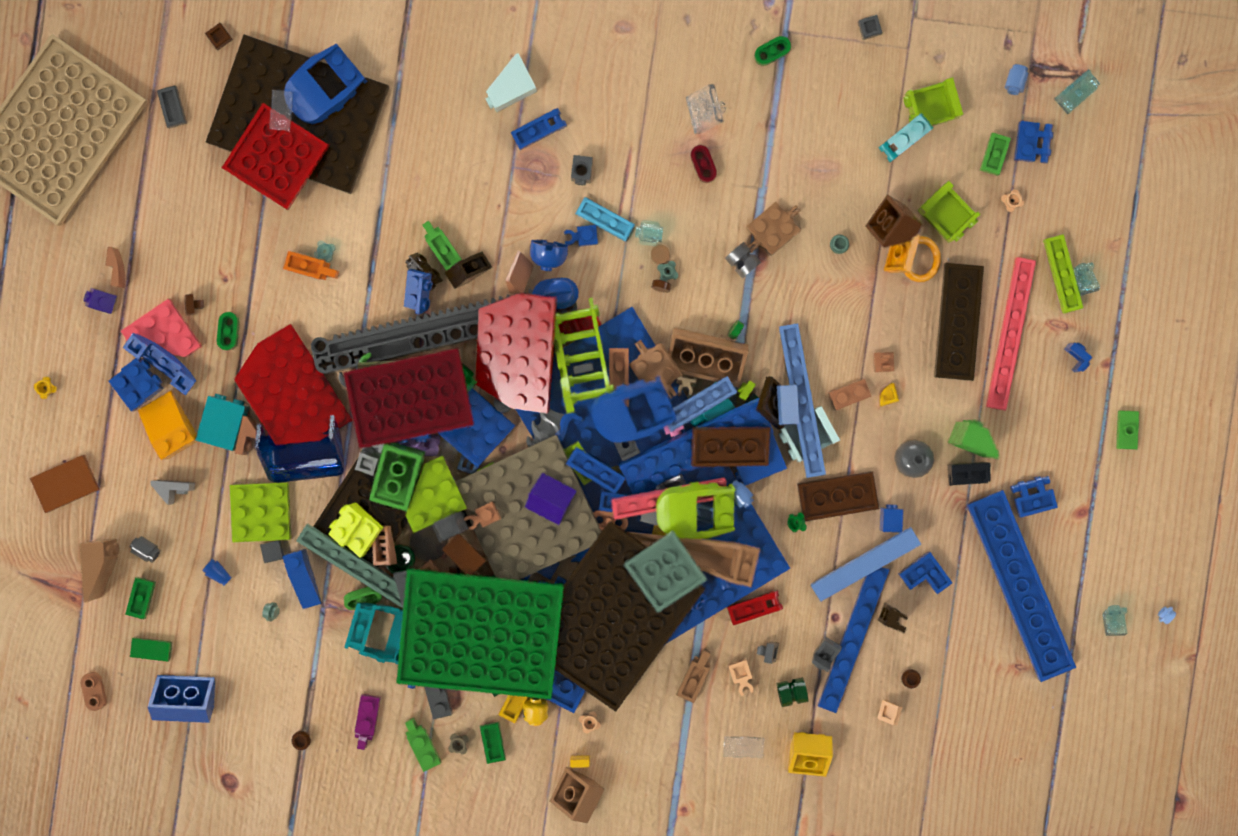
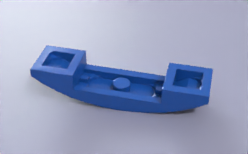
M133 333L123 346L135 358L139 360L143 357L172 379L170 384L185 396L195 384L196 379L186 366L155 342Z

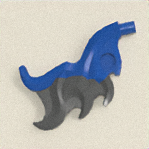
M551 408L548 413L539 412L541 416L540 424L536 425L533 420L531 425L535 439L531 441L530 437L527 436V445L531 447L554 435H557L560 442H562L566 436L569 422L573 419L582 421L583 418L573 412L566 414L557 413Z

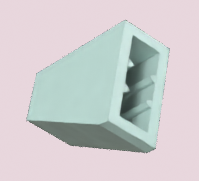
M519 53L514 55L486 91L488 97L485 99L490 109L494 108L496 113L537 92L536 86Z

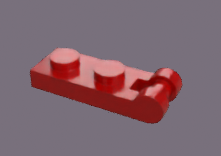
M778 590L729 605L727 609L732 625L734 626L782 610L783 605L779 602ZM771 599L772 606L767 607L766 601Z

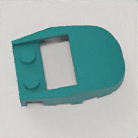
M357 602L344 648L348 649V647L359 651V654L376 659L378 662L398 664L403 610L385 604ZM375 610L395 615L385 651L365 646Z

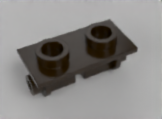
M418 252L410 255L409 259L406 260L405 263L408 269L432 274V288L430 291L436 287V284L443 281L439 272L427 263V259Z

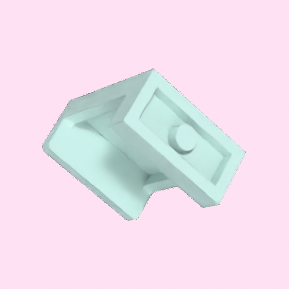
M822 406L815 408L821 449L830 444L840 441ZM786 424L783 429H779L781 433L778 435L783 444H788L790 448L788 453L791 459L801 462L803 458L797 425Z

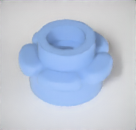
M1163 607L1158 613L1159 621L1169 624L1176 616L1173 607Z

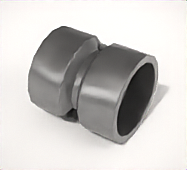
M744 242L725 258L731 266H736L735 271L742 279L761 263L755 254H750V249Z

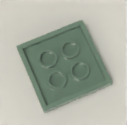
M673 530L624 563L657 612L707 580Z

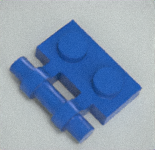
M1020 121L1018 124L1014 160L1034 162L1036 155L1041 156L1040 163H1048V158L1051 156L1050 142L1054 135V132H1052L1053 125L1045 124L1044 131H1039L1040 123ZM1038 138L1043 139L1042 148H1037Z
M1040 476L1035 477L1034 480L1027 482L1020 481L1016 485L1011 486L1012 493L1020 492L1021 497L1014 499L1020 518L1058 508L1053 489L1045 490L1044 485L1050 484L1048 476L1042 478ZM1036 487L1038 492L1029 495L1027 489Z

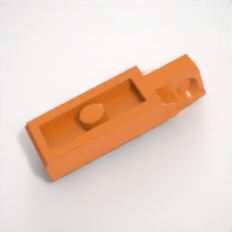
M288 251L283 267L284 270L319 280H326L327 276L337 279L339 271L330 269V263L292 251Z

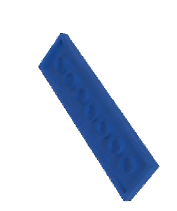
M759 398L697 426L770 427V434L774 433L770 422L756 411ZM692 429L618 463L633 495L646 493L666 480L699 468L691 466Z

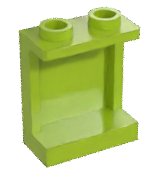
M953 77L945 79L942 83L914 91L912 89L908 90L903 98L905 107L909 108V122L921 113L932 126L959 119L963 115Z
M947 181L917 210L948 243L953 240L957 242L964 236L963 231L967 227L972 228L978 222L976 218L980 215L979 212L975 213L952 189L954 185L950 181Z

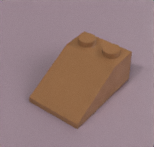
M117 539L93 540L79 544L84 602L102 597L120 552Z

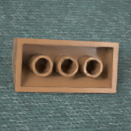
M674 327L668 353L684 375L718 382L728 376L733 386L739 387L749 352V345Z

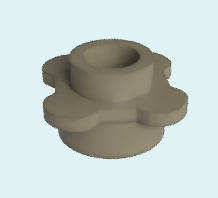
M452 734L448 750L451 753L465 754L469 738L466 735L457 736V734Z

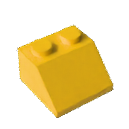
M794 732L790 747L788 773L826 777L833 758L832 736Z

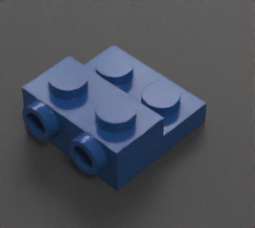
M137 358L132 360L121 369V372L108 381L131 412L137 410L164 389L161 385V379L156 374L153 375L150 371L151 366L149 363L141 358L139 360Z

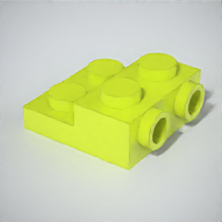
M357 503L346 504L339 511V514H341L340 518L331 523L329 535L342 547H349L361 558L365 556L384 527Z

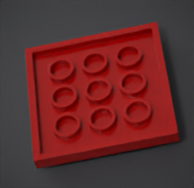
M262 103L221 168L286 210H289L326 153L329 145Z

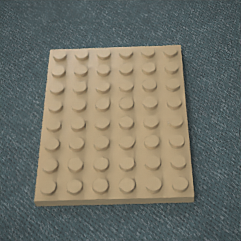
M51 34L0 106V185L50 221L61 226L148 101L61 39Z

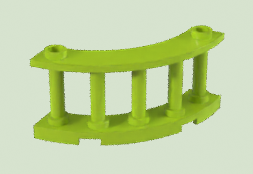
M589 298L590 308L562 314L560 312L556 313L554 340L556 341H554L567 413L575 412L573 404H576L577 401L597 398L606 392L611 393L614 391L613 384L609 385L596 319L600 314L598 304L594 305L593 298ZM592 316L594 329L569 334L560 333L558 324H561L562 321ZM596 336L599 350L572 356L564 355L563 344H566V342ZM600 358L603 371L574 377L572 375L568 376L567 366H570L571 363ZM604 379L606 388L576 394L571 392V387L574 384Z

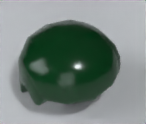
M404 544L394 546L397 564L386 565V568L392 574L412 569L415 564V554L412 548Z

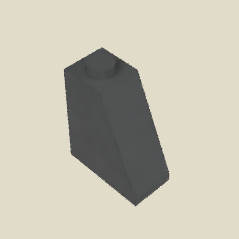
M465 510L452 514L431 525L439 543L468 530L472 526L470 520H464L467 516Z

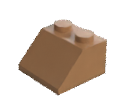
M566 767L549 802L572 821L588 823L604 788L593 779Z

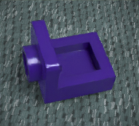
M90 288V291H86L83 301L86 302L85 306L111 314L117 296Z

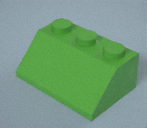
M963 420L962 422L955 423L948 440L949 444L984 458L998 459L999 457L989 429L984 428L983 423L976 420Z

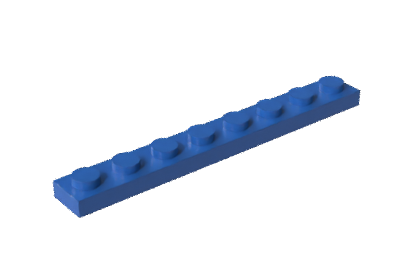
M881 567L865 576L840 643L842 649L833 661L817 704L818 707L837 713L889 569Z

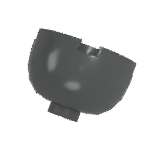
M918 440L902 443L896 450L894 457L898 471L904 476L911 478L926 475L934 464V454L931 448Z

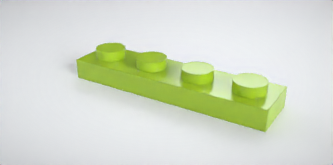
M1064 234L1044 239L1043 242L1062 313L1083 309Z

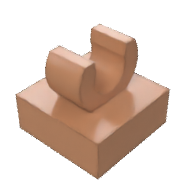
M894 352L873 353L874 372L894 371Z

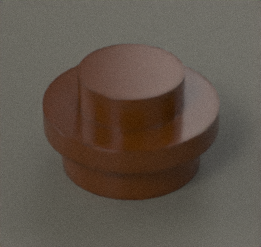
M908 669L903 672L901 681L905 687L913 689L920 684L921 676L916 670Z
M298 731L292 736L291 742L295 749L305 750L311 744V737L305 731Z

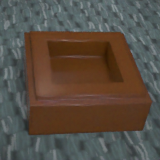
M218 23L205 33L217 51L233 40L221 23Z

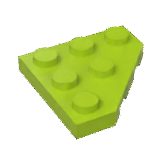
M443 455L424 464L406 513V518L413 533L467 508Z

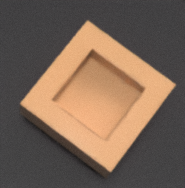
M883 700L878 719L892 725H898L902 706Z

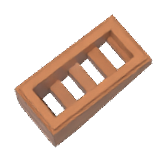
M383 526L384 528L381 532H385V535H378L372 544L373 565L397 564L391 526ZM385 539V543H380V540ZM381 547H386V551H382Z

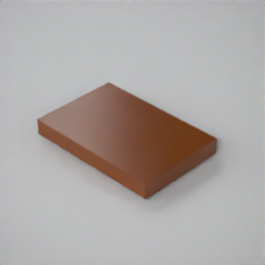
M81 455L30 478L45 513H49L100 490L85 455Z

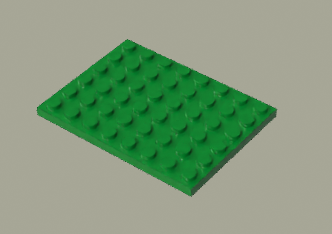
M407 569L396 684L551 699L564 585Z

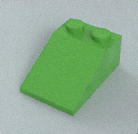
M396 442L386 443L383 446L369 500L407 511L426 451Z

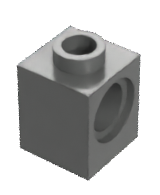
M573 155L571 181H575L576 185L585 186L586 183L591 182L593 157ZM579 167L587 169V173L582 176L578 175L576 171Z

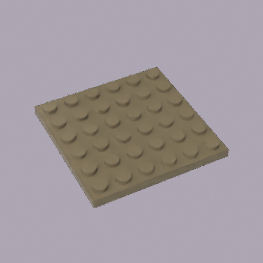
M557 435L455 482L467 507L465 509L467 516H476V509L492 501L499 512L500 520L485 527H482L481 523H479L478 527L474 529L496 578L520 580L590 548L602 532L573 468L566 464L568 457ZM542 473L577 490L560 525L525 508L529 493ZM469 519L470 522H471V525L473 526V524H474L473 520H472V519Z

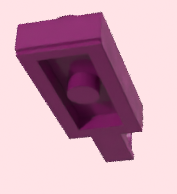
M361 694L354 732L355 738H359L357 749L365 750L368 740H372L375 735L381 697Z

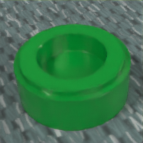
M737 320L727 336L733 340L736 339L741 333L744 323Z

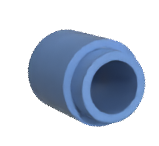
M1016 64L1009 70L1005 89L1008 90L1009 94L1019 95V93L1024 92L1029 75L1026 66Z
M735 480L732 483L735 488L734 503L739 508L742 506L746 508L754 501L751 498L754 494L742 482L739 483Z

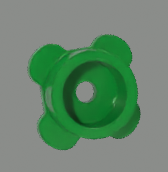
M803 513L789 515L787 524L792 532L795 533L798 530L805 531L807 529Z

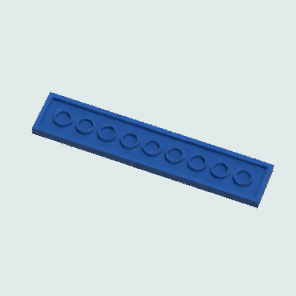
M1004 490L966 504L1038 680L1043 682L1075 669L1076 665Z

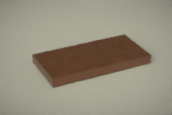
M692 427L691 466H769L771 428Z
M873 471L797 484L801 512L805 516V521L879 509Z

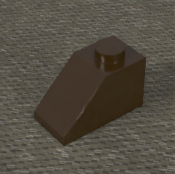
M482 251L456 262L445 272V275L454 289L487 272L492 266Z

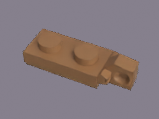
M703 648L699 657L694 656L676 696L692 703L695 702L710 670L709 666L711 663L707 661L711 654L710 651Z

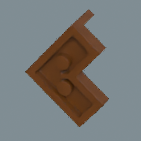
M457 534L442 549L466 575H472L487 560V557L483 558L461 534Z

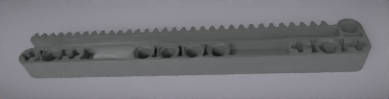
M529 289V294H532V289ZM492 298L491 303H489L485 299L483 305L477 301L476 307L469 303L468 309L465 305H462L461 310L455 306L453 312L447 308L446 314L439 310L438 315L435 312H431V317L425 313L423 319L417 315L416 321L414 318L409 317L408 322L405 319H401V324L398 321H394L393 325L387 322L386 327L382 324H379L378 328L371 326V331L369 328H364L363 332L357 329L356 334L349 331L348 335L341 333V337L334 335L332 341L317 337L311 343L315 367L321 373L331 374L358 367L357 364L360 359H355L354 356H361L362 352L366 354L368 352L371 353V357L367 362L386 361L475 340L478 334L472 335L470 329L473 325H478L479 308L497 301L495 298ZM574 303L572 305L574 308L571 309V312L577 311V304ZM455 329H459L461 337L455 340L452 337V332ZM440 333L443 337L442 342L435 344L433 337L435 334ZM418 338H422L424 341V345L421 348H416L415 340ZM324 341L326 347L320 352L318 350V343ZM344 355L349 358V362L345 366L340 362ZM325 361L335 363V365L327 366V369L322 367Z

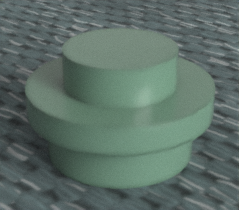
M836 235L830 241V248L834 253L842 254L848 250L849 240L844 235Z
M274 602L267 603L262 612L263 618L272 622L279 615L278 605Z

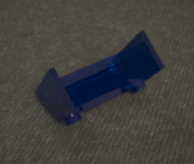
M330 416V429L323 433L329 435L318 442L275 445L270 435H265L262 425L257 424L255 450L267 478L272 482L281 483L342 475L344 473L342 439L335 416Z

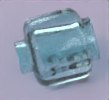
M643 220L640 226H636L635 238H639L641 245L657 246L658 242H662L663 227H660V223L657 221Z

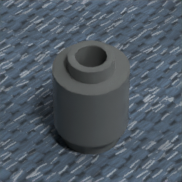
M142 536L135 538L130 544V548H132L131 553L146 562L153 563L161 552L156 544Z

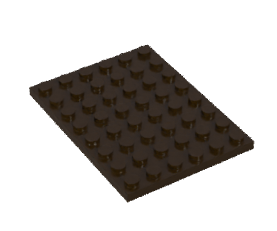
M244 34L206 143L232 152L262 103H264L329 145L309 180L352 194L389 86L364 77L367 82L365 84L362 82L355 90L357 93L343 105L344 107L340 111L330 114L322 122L316 124L305 123L287 105L284 91L288 80L310 57ZM319 61L308 70L309 74L331 100L347 88L327 63Z
M609 520L564 584L555 670L616 712L705 591V587L701 584L657 612L624 565L626 561L646 549L647 546Z

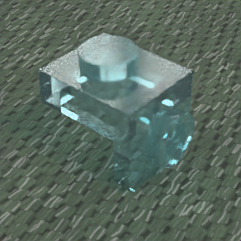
M1093 262L1088 264L1082 263L1074 268L1080 296L1099 291L1100 285L1093 273Z
M1112 605L1104 611L1102 615L1106 636H1125L1127 634L1124 616L1128 612L1127 608Z

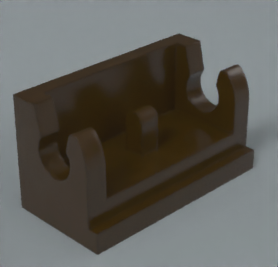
M884 602L878 621L884 626L905 633L907 628L899 625L900 623L897 621H899V618L908 620V617Z

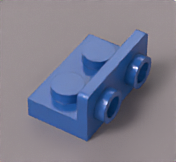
M415 269L407 270L404 307L416 310L415 313L418 315L429 309L432 274Z

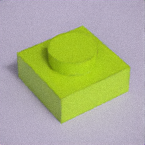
M750 380L747 383L743 382L737 390L739 392L737 397L745 401L756 384Z

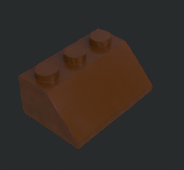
M887 194L865 226L882 247L887 248L912 241L920 233L923 224L905 204Z

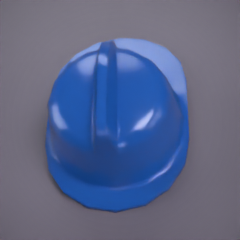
M554 278L540 281L535 285L532 295L557 297L556 309L571 307L576 303L579 290L577 285L568 278Z

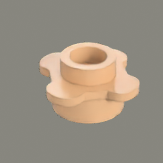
M1015 189L1010 194L1001 197V201L1005 203L1008 212H1013L1016 207H1022L1024 204L1021 195Z
M591 711L588 715H581L579 717L584 733L600 728L601 724L596 718V712Z

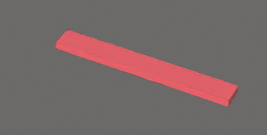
M1015 258L986 403L988 408L1003 411L1007 409L1036 265L1035 260Z

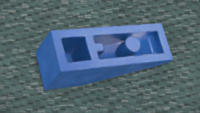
M306 549L282 556L288 577L302 608L305 609L322 604Z

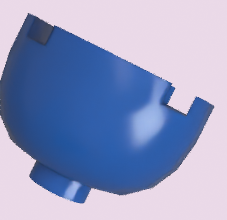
M531 240L530 256L536 265L541 266V270L552 271V268H558L565 262L568 255V245L556 241L551 243L546 242L547 240Z

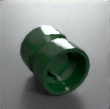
M803 677L792 679L791 683L787 680L776 683L782 707L792 706L794 702L797 704L809 702Z

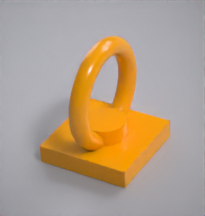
M918 234L912 241L889 247L883 271L904 273L912 281L926 282L932 279L939 270L941 263L940 250L932 239ZM918 244L928 246L933 254L931 269L922 275L915 274L911 270Z

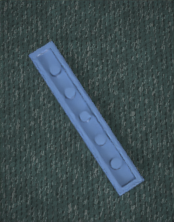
M909 527L811 583V587L819 600L823 601L920 546L921 542L913 529Z

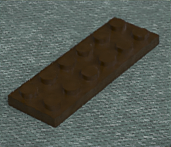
M944 263L934 378L974 381L984 266Z

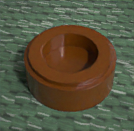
M656 279L653 280L651 288L656 291L669 293L671 284Z

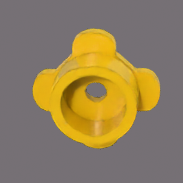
M43 377L42 380L34 384V390L40 395L41 399H47L48 395L57 391V387L51 383L50 377Z

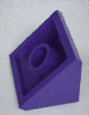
M542 473L529 493L525 508L560 525L577 490Z

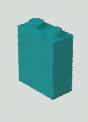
M215 393V396H208L195 441L235 451L243 416H248L250 406L244 405L245 401L233 399V402L226 400L227 396Z

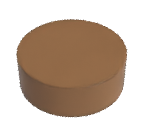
M656 245L653 247L651 259L654 263L664 264L668 261L670 252L666 246Z

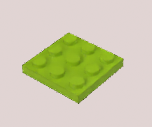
M289 482L230 485L232 542L291 539Z

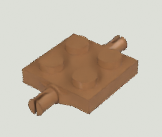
M775 202L747 225L746 228L754 238V241L748 245L750 253L760 246L772 256L801 231L793 221V217L801 212L800 208L795 205L787 212Z
M642 340L635 343L641 354L629 365L637 378L644 380L646 383L655 381L656 377L660 376L670 399L677 394L671 384L683 374L663 344L659 343L655 347L647 349Z

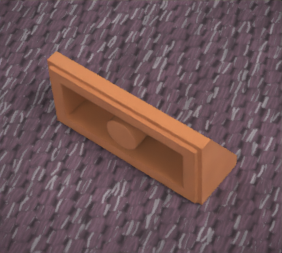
M520 251L516 253L506 278L508 291L512 294L524 293L534 267L532 262Z

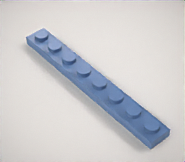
M798 323L780 326L779 332L789 385H797L799 424L796 425L806 478L826 475Z

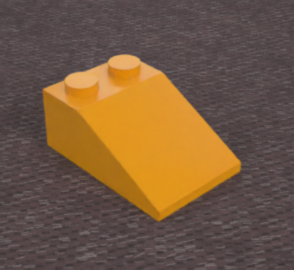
M172 391L167 392L138 410L150 443L161 460L170 459L198 442L195 441L197 436L195 429Z

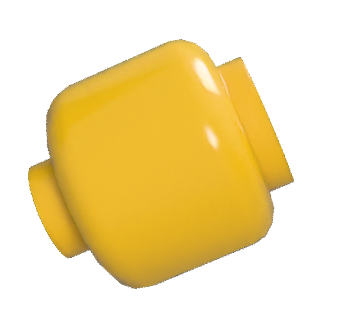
M530 697V699H527L523 704L524 720L532 726L542 725L548 718L547 701L542 698Z

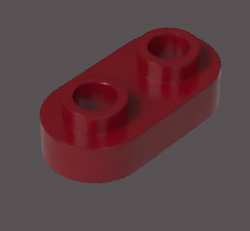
M695 146L691 151L690 158L697 176L701 182L710 183L717 175L711 154L706 146ZM697 153H702V154H703V158H702V159H698V158L696 157V154H697ZM706 170L709 171L710 176H704L703 172Z

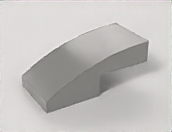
M385 444L363 448L359 454L355 470L373 476Z

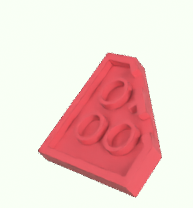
M170 299L165 300L121 330L126 340L129 339L131 334L135 333L155 342L172 355L188 357L202 347Z

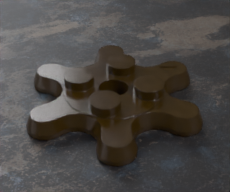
M366 485L358 486L355 493L359 499L368 502L369 510L367 513L377 522L380 521L387 526H391L393 538L399 537L402 533L401 521L406 517L407 511L394 507L390 508L384 504L370 501L372 488Z

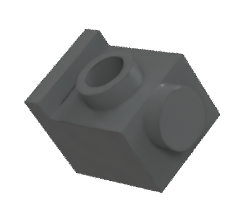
M634 440L628 441L630 444L628 448H623L622 442H614L622 461L640 453Z

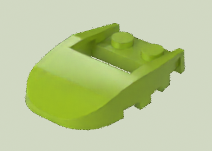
M693 482L684 487L680 485L665 490L657 500V524L665 534L673 530L677 537L682 539H708L735 531V488L732 484H728V487H722L717 483L699 484V482ZM713 495V528L707 531H697V497Z

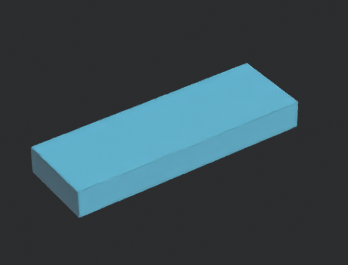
M584 197L575 213L625 242L635 226L630 221Z

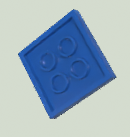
M472 388L468 395L475 425L438 432V434L478 468L514 429L515 425Z

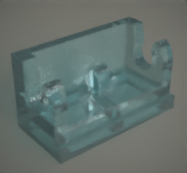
M1088 69L1054 99L1069 114L1096 91L1100 83Z

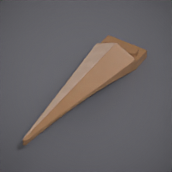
M627 532L647 547L665 536ZM679 538L702 571L734 584L751 587L760 551L758 547L737 542Z

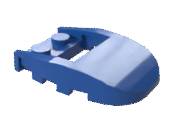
M336 43L310 57L293 74L285 86V100L289 108L301 121L308 124H316L327 119L335 111H340L344 107L343 105L357 93L355 90L362 82L365 84L367 80ZM323 59L326 60L347 86L346 89L332 100L308 72L310 68Z
M657 376L656 380L645 383L644 380H639L635 384L617 386V389L611 393L606 392L599 396L591 407L592 419L598 432L605 439L616 443L651 436L677 420L660 376ZM644 392L657 422L651 427L637 431L624 400Z

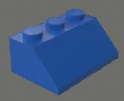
M157 675L147 707L151 719L155 721L210 723L214 709L215 677Z

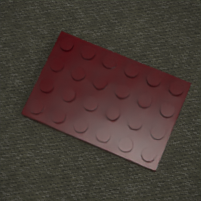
M459 348L343 372L359 449L475 425Z

